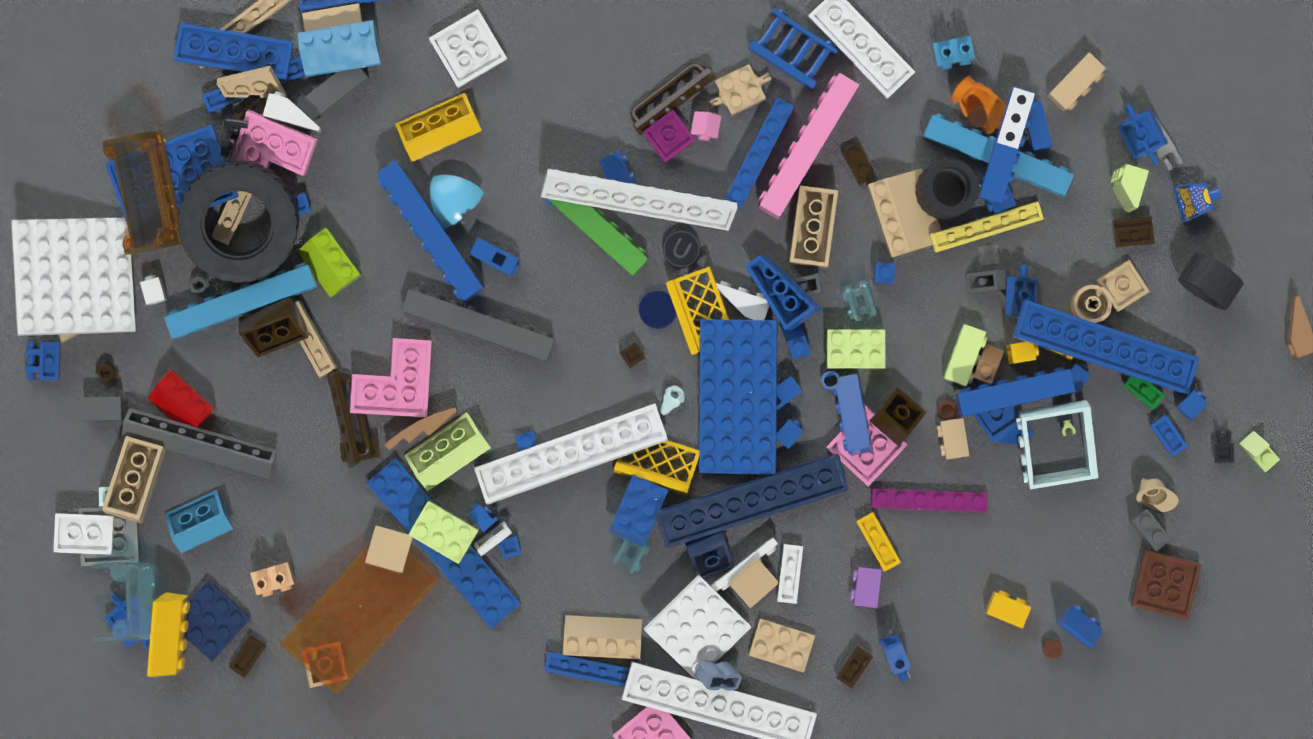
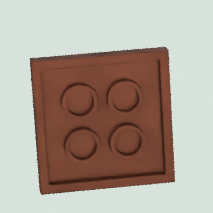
M1144 550L1131 606L1188 620L1202 564Z

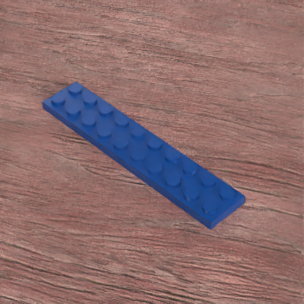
M1023 300L1013 334L1014 338L1185 395H1189L1199 360L1198 357L1028 300Z
M396 458L367 482V485L409 533L427 502H433ZM415 539L491 629L521 604L471 545L462 561L458 564Z

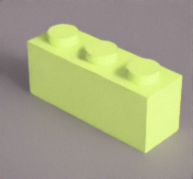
M966 324L962 325L943 379L964 387L967 386V383L971 384L974 376L972 369L974 365H978L981 357L978 354L981 347L984 348L988 338L985 337V331Z

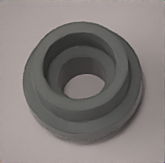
M198 275L191 279L190 289L193 293L201 295L207 292L209 282L204 276ZM198 282L203 283V287L201 289H198L196 287V284Z

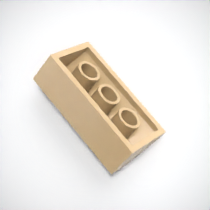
M566 615L563 655L640 659L642 619Z

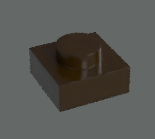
M636 342L619 352L629 368H632L646 358Z

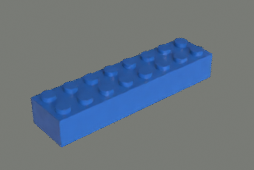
M395 160L377 172L379 178L376 180L384 190L388 189L390 193L387 196L395 206L399 205L401 209L398 212L406 222L410 221L412 225L409 228L416 237H421L423 241L420 244L427 253L431 252L434 256L431 258L432 262L438 269L442 268L444 271L442 276L449 285L453 284L455 289L452 291L458 300L461 301L463 299L467 302L485 290L400 164Z

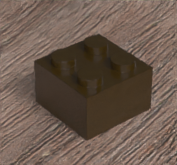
M897 387L885 399L869 421L899 446L909 437L927 412Z

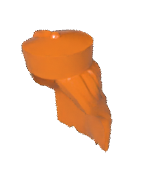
M971 76L966 77L957 84L951 100L954 104L959 103L965 117H968V113L972 109H983L987 114V122L983 127L979 128L987 135H991L996 130H999L1006 104L990 88L976 82Z

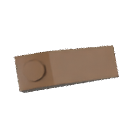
M1300 296L1294 297L1291 300L1287 336L1288 345L1286 347L1289 355L1293 356V359L1313 353V332Z

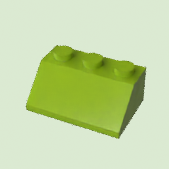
M327 228L312 237L297 251L307 265H311L315 277L330 298L362 276Z

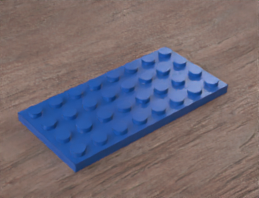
M700 319L699 473L776 474L778 320Z

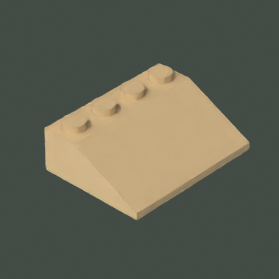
M922 169L867 185L890 259L932 246L929 235L941 231L938 219L927 215L917 202L915 185L919 175L922 174Z

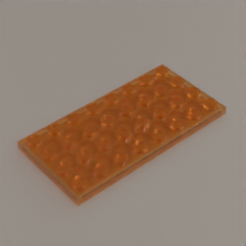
M369 543L280 642L279 645L335 695H339L439 582L440 579L410 552H408L403 572L398 573L365 563L370 546Z

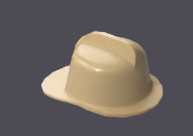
M1144 478L1141 480L1139 492L1136 496L1137 502L1158 512L1170 511L1178 505V496L1167 489L1162 481Z

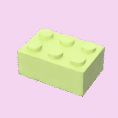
M826 330V369L885 368V330Z
M428 501L408 535L459 564L479 529L433 502Z

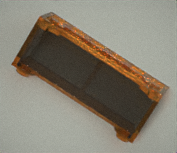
M162 130L137 133L102 141L104 154L108 159H114L129 232V235L124 237L122 243L125 255L181 245L177 225L178 208Z

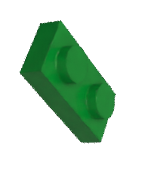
M1131 376L1122 385L1151 410H1154L1165 396L1151 383Z

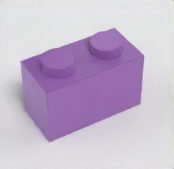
M857 566V570L853 571L852 581L856 582L855 589H851L850 601H853V605L877 608L881 569Z

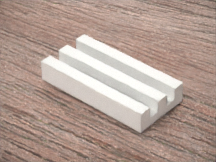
M502 522L475 542L474 546L482 556L512 532L508 525Z

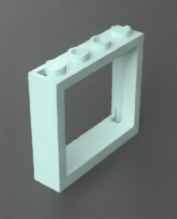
M1087 400L1018 411L1019 418L1016 419L1017 429L1021 431V436H1018L1019 447L1023 448V454H1020L1022 466L1025 465V472H1022L1024 483H1027L1030 489L1098 478L1091 408ZM1080 412L1086 467L1033 476L1026 421Z

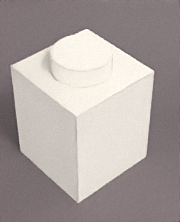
M156 275L145 277V281L140 282L146 305L168 300L162 278H156Z

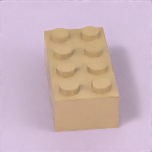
M799 186L789 263L821 268L828 267L838 190Z
M126 436L102 508L106 514L143 523L166 452L163 446Z

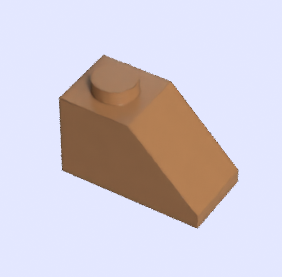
M986 344L973 380L983 384L989 383L991 386L1004 350Z

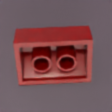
M169 370L148 397L171 420L197 428L216 410L209 401L174 370Z

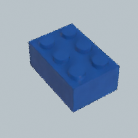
M633 475L609 532L644 547L657 518L655 511L661 509L668 490Z

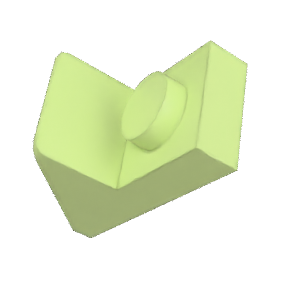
M1254 431L1239 443L1264 472H1267L1280 460L1269 448V443Z

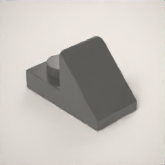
M820 274L793 279L810 296L823 293Z

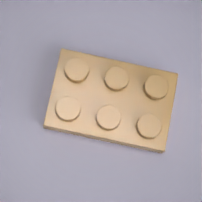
M759 619L749 656L804 672L815 635Z

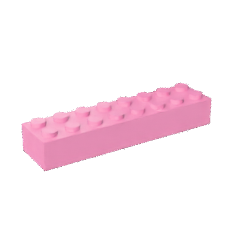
M841 73L837 77L833 75L827 86L829 89L828 93L823 92L817 102L820 105L817 110L814 108L807 119L810 123L808 126L803 125L797 136L800 138L799 141L792 143L787 152L790 156L788 159L783 158L778 167L780 171L778 176L775 174L772 176L767 185L770 189L768 192L763 191L758 200L760 203L759 209L779 219L857 90L858 83Z

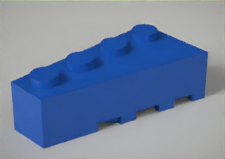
M759 255L745 266L785 330H794L823 309L768 255Z

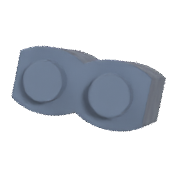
M709 661L699 664L696 672L697 678L709 690H719L721 688L727 691L736 690L742 679V676L729 662H719L717 664Z

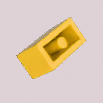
M1029 342L1006 346L1009 365L1037 360L1036 356L1039 355L1038 346Z
M999 590V593L993 592L985 613L1023 629L1031 609L1030 606H1027L1028 601L1018 597L1016 601L1010 599V594Z

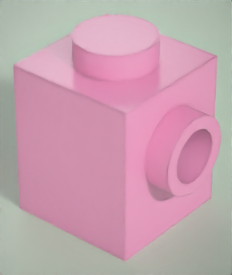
M695 111L691 134L698 136V139L703 141H709L710 138H718L721 116L710 112Z

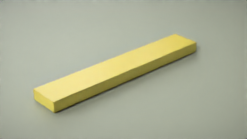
M1036 201L942 230L929 236L934 252L937 253L1043 220L1044 217L1039 202Z

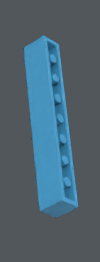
M938 113L936 116H931L922 138L988 165L996 140L995 137H984L981 131L973 128L970 131L964 128V124L957 121L951 123L947 121V117ZM1018 151L1020 158L1018 164H1014L1012 172H1015L1014 177L1060 197L1066 195L1074 174L1070 173V169L1063 166L1057 168L1053 166V162L1043 158L1042 161L1036 159V155L1031 152L1025 151L1022 153Z
M301 263L294 266L295 270L287 272V269L277 272V276L273 278L266 276L258 279L259 283L254 285L251 282L240 286V290L233 291V289L222 292L223 296L221 297L211 296L204 299L205 302L198 305L195 302L187 305V309L183 311L175 309L168 312L169 316L164 317L171 338L178 339L318 288L319 286L311 265Z

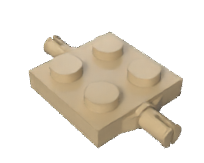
M750 64L715 80L719 89V97L709 100L711 106L714 108L723 103L732 116L766 100L761 84L770 81L771 77L769 73L757 77L753 73Z

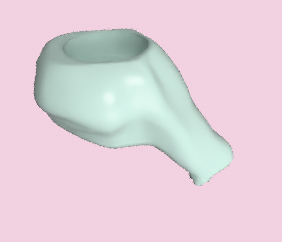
M671 386L665 390L666 393L664 394L661 406L662 415L668 414L671 410L678 407L680 403L684 402L685 393L680 387Z

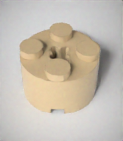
M1087 285L1075 292L1070 302L1074 316L1094 323L1106 319L1112 308L1111 295L1105 288L1098 285ZM1089 301L1095 302L1093 305L1094 309L1088 307Z

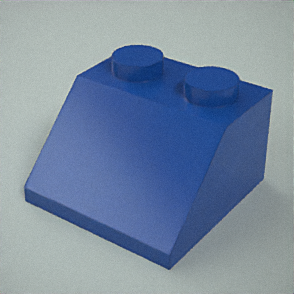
M1069 605L1056 623L1083 645L1092 649L1103 631L1099 627L1101 623L1093 617L1090 619L1084 615L1086 611L1078 605L1075 607Z

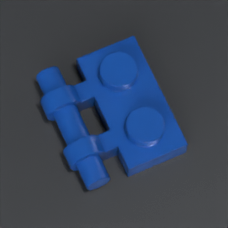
M28 341V349H26L27 366H25L27 380H34L35 372H39V380L60 381L61 342H40V349H35L36 342ZM35 355H40L39 367L35 366Z

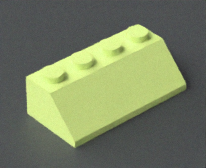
M466 412L405 454L404 457L417 479L429 491L491 447L470 415Z

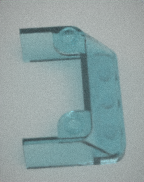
M148 562L92 564L94 569L110 570L111 576L115 581H126L127 620L117 621L113 625L112 637L94 638V642L113 643L150 640L153 601L159 598L157 567Z

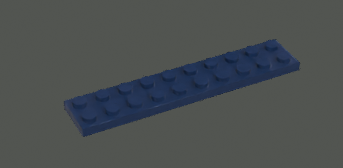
M837 453L777 472L775 475H767L655 511L664 545L666 548L848 491V486L840 456Z

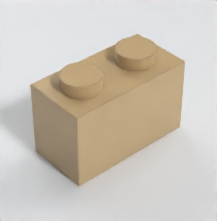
M964 419L940 421L936 429L938 437L942 439V445H939L941 456H944L945 460L969 456Z

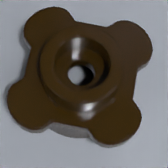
M106 361L104 365L97 367L95 370L103 384H107L110 379L118 377V371L114 370L113 364L110 361Z

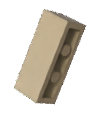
M359 3L302 13L305 31L363 22Z
M1089 52L1050 92L1048 97L1063 112L1067 108L1071 111L1078 103L1076 99L1080 95L1084 97L1092 89L1089 85L1093 81L1097 83L1105 75L1102 72L1106 68Z

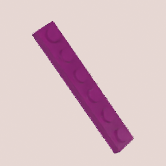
M872 489V508L987 512L988 493Z

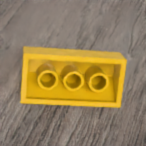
M465 93L395 124L412 162L482 131Z
M166 592L153 601L147 676L149 677L176 675L185 666L183 653L187 646L185 632L188 629V621L186 616L190 609L188 595Z

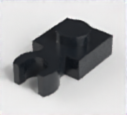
M1216 430L1215 436L1219 440V444H1213L1214 463L1235 462L1234 443H1228L1231 431L1226 430V436L1223 438L1220 436V430Z

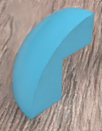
M453 175L434 176L430 186L432 208L437 220L444 229L460 221L463 213L468 209H473L484 194L474 183Z

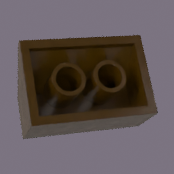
M291 298L239 317V335L257 357L308 338L301 313Z

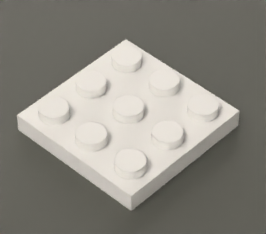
M478 9L429 38L458 88L507 60Z

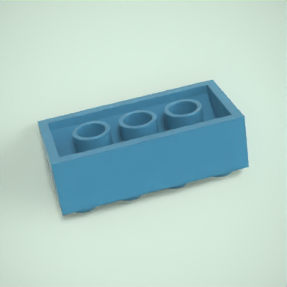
M373 20L298 33L299 52L306 77L381 65L378 30Z

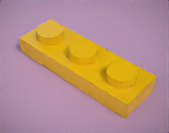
M873 512L856 521L884 572L901 563Z

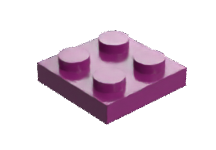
M671 110L642 132L665 163L696 141L674 110Z

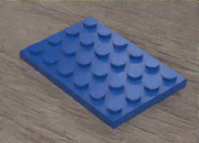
M214 125L203 127L105 163L131 236L177 220L181 201L192 182L210 167L227 162L226 158L221 156V144ZM231 191L220 195L210 204L209 208L238 198V191Z

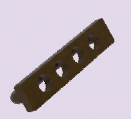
M692 63L635 105L631 111V119L634 122L633 126L637 133L642 135L643 131L715 79L713 71L709 67L705 69L701 64ZM693 71L700 73L644 117L639 118L638 113L690 73Z
M334 371L327 378L350 468L358 465L360 461L369 459L372 454V445L365 416L362 413H356L365 449L364 453L358 454L341 385L343 382L348 383L351 391L352 377L349 375H339L338 371Z

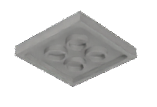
M103 507L78 509L79 514L113 516L106 514L102 510ZM115 516L113 554L80 553L81 566L140 563L138 522Z

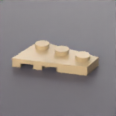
M271 66L217 78V85L224 97L260 95V98H268L269 93L274 94L275 91L286 94Z

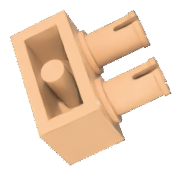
M290 562L250 573L256 594H262L263 597L273 595V590L281 589V592L292 589L291 585L296 584Z

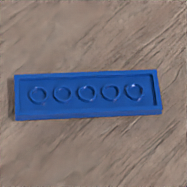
M180 23L173 61L240 73L271 66L278 79L287 80L294 42Z

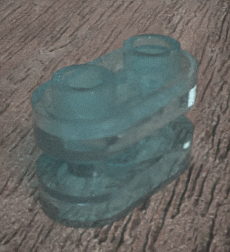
M866 280L858 282L859 288L853 289L850 284L844 286V291H841L843 301H848L850 309H847L849 319L850 321L854 320L855 323L863 321L861 315L868 313L869 318L877 316ZM862 295L865 306L859 308L856 296Z
M625 539L612 564L619 567L621 563L628 565L626 570L632 575L634 571L638 573L643 564L640 561L643 554L647 556L652 547L649 544L650 540L647 539L645 546L642 547ZM630 546L637 548L632 559L625 556Z

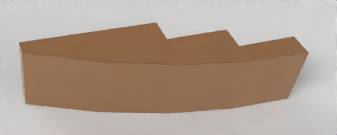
M451 408L426 417L404 429L384 445L389 450H392L404 438L408 443H411L422 432L431 436L458 410Z

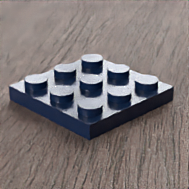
M207 580L188 601L190 609L186 616L188 629L185 632V638L213 662L251 617L213 583Z

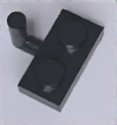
M232 118L225 120V131L221 139V156L228 157L230 151L234 150L235 139H238L239 128L248 129L249 121Z

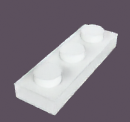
M784 544L777 602L797 604L803 546Z

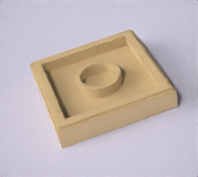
M1127 260L1096 280L1099 286L1105 288L1111 295L1112 306L1116 312L1121 311L1150 292L1130 260Z
M375 526L365 563L402 573L412 537L408 534Z
M756 557L732 578L728 584L752 608L779 582Z

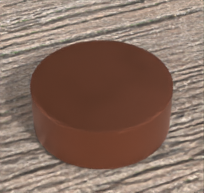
M981 108L972 109L968 113V122L974 128L983 127L987 122V114Z
M944 400L937 406V413L942 419H951L956 414V405L950 400Z
M1049 639L1043 644L1042 650L1046 657L1055 659L1061 655L1062 645L1055 639Z

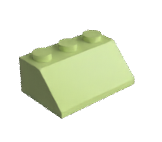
M1128 164L1117 169L1116 172L1114 171L1111 178L1113 183L1112 189L1125 212H1131L1138 208L1149 172L1148 170Z

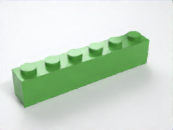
M548 199L631 276H634L648 261L646 257L648 253L640 246L636 248L632 244L633 240L626 233L621 235L617 231L619 227L612 221L608 223L603 218L605 214L598 208L594 210L587 205Z

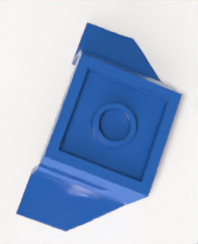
M995 376L991 386L997 385L998 380L995 378ZM976 381L974 390H978V386L983 385V383ZM1015 406L974 414L992 442L1019 445L1018 436H1021V431L1017 429L1016 419L1019 418ZM1027 424L1029 439L1034 436V433Z

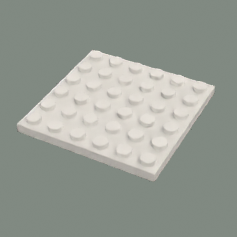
M125 218L11 221L17 336L136 331L130 231Z

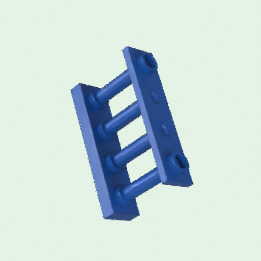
M773 9L771 14L775 16L774 20L761 40L757 42L752 40L748 49L812 91L817 83L814 81L815 74L829 53L834 56L838 51L835 49L836 45L829 40L825 42L788 18V14L782 9ZM784 22L791 29L778 49L772 53L766 49V44L780 23ZM797 32L807 37L793 61L787 63L782 60V55ZM816 43L823 50L809 71L804 74L798 70V65L812 44Z

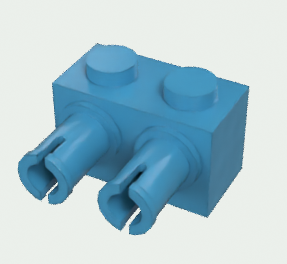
M971 36L937 42L931 45L935 67H941V70L951 69L954 64H960V66L970 65L971 61L975 59Z

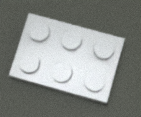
M56 513L54 552L112 555L115 516Z

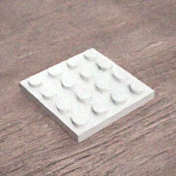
M698 575L644 630L694 679L698 680L696 672L699 664L708 661L716 663L751 626Z

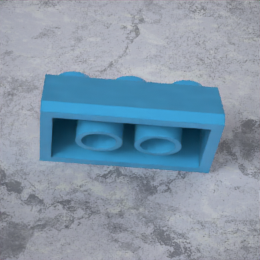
M217 490L165 513L171 539L180 553L233 529L230 516Z

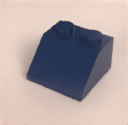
M722 531L685 542L697 576L700 575L704 579L735 567Z

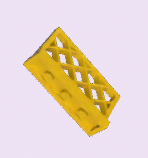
M711 267L666 282L691 355L700 352V334L697 331L700 330V327L695 326L694 323L696 315L712 319L710 317L714 308L722 311V319H729ZM708 272L710 278L707 286L697 282L700 274ZM687 279L693 282L689 292L682 289L680 281ZM696 284L706 288L702 298L692 294ZM708 290L716 295L714 304L704 300ZM690 296L700 301L696 311L689 308L687 304ZM702 302L712 306L708 316L698 312Z
M668 440L662 442V444H665L664 446H661L659 443V448L652 452L645 448L647 454L640 458H637L635 452L632 453L635 460L630 463L621 461L622 457L617 459L614 473L629 478L635 475L669 491L686 496L699 458V450ZM672 446L675 448L677 455L667 458L663 449ZM661 450L665 460L655 464L651 455ZM687 452L696 454L694 461L686 465L682 455ZM649 456L653 466L648 469L642 468L639 461ZM679 457L684 466L674 471L670 461ZM667 463L672 472L663 475L657 467ZM686 469L689 475L687 482L679 480L676 473Z

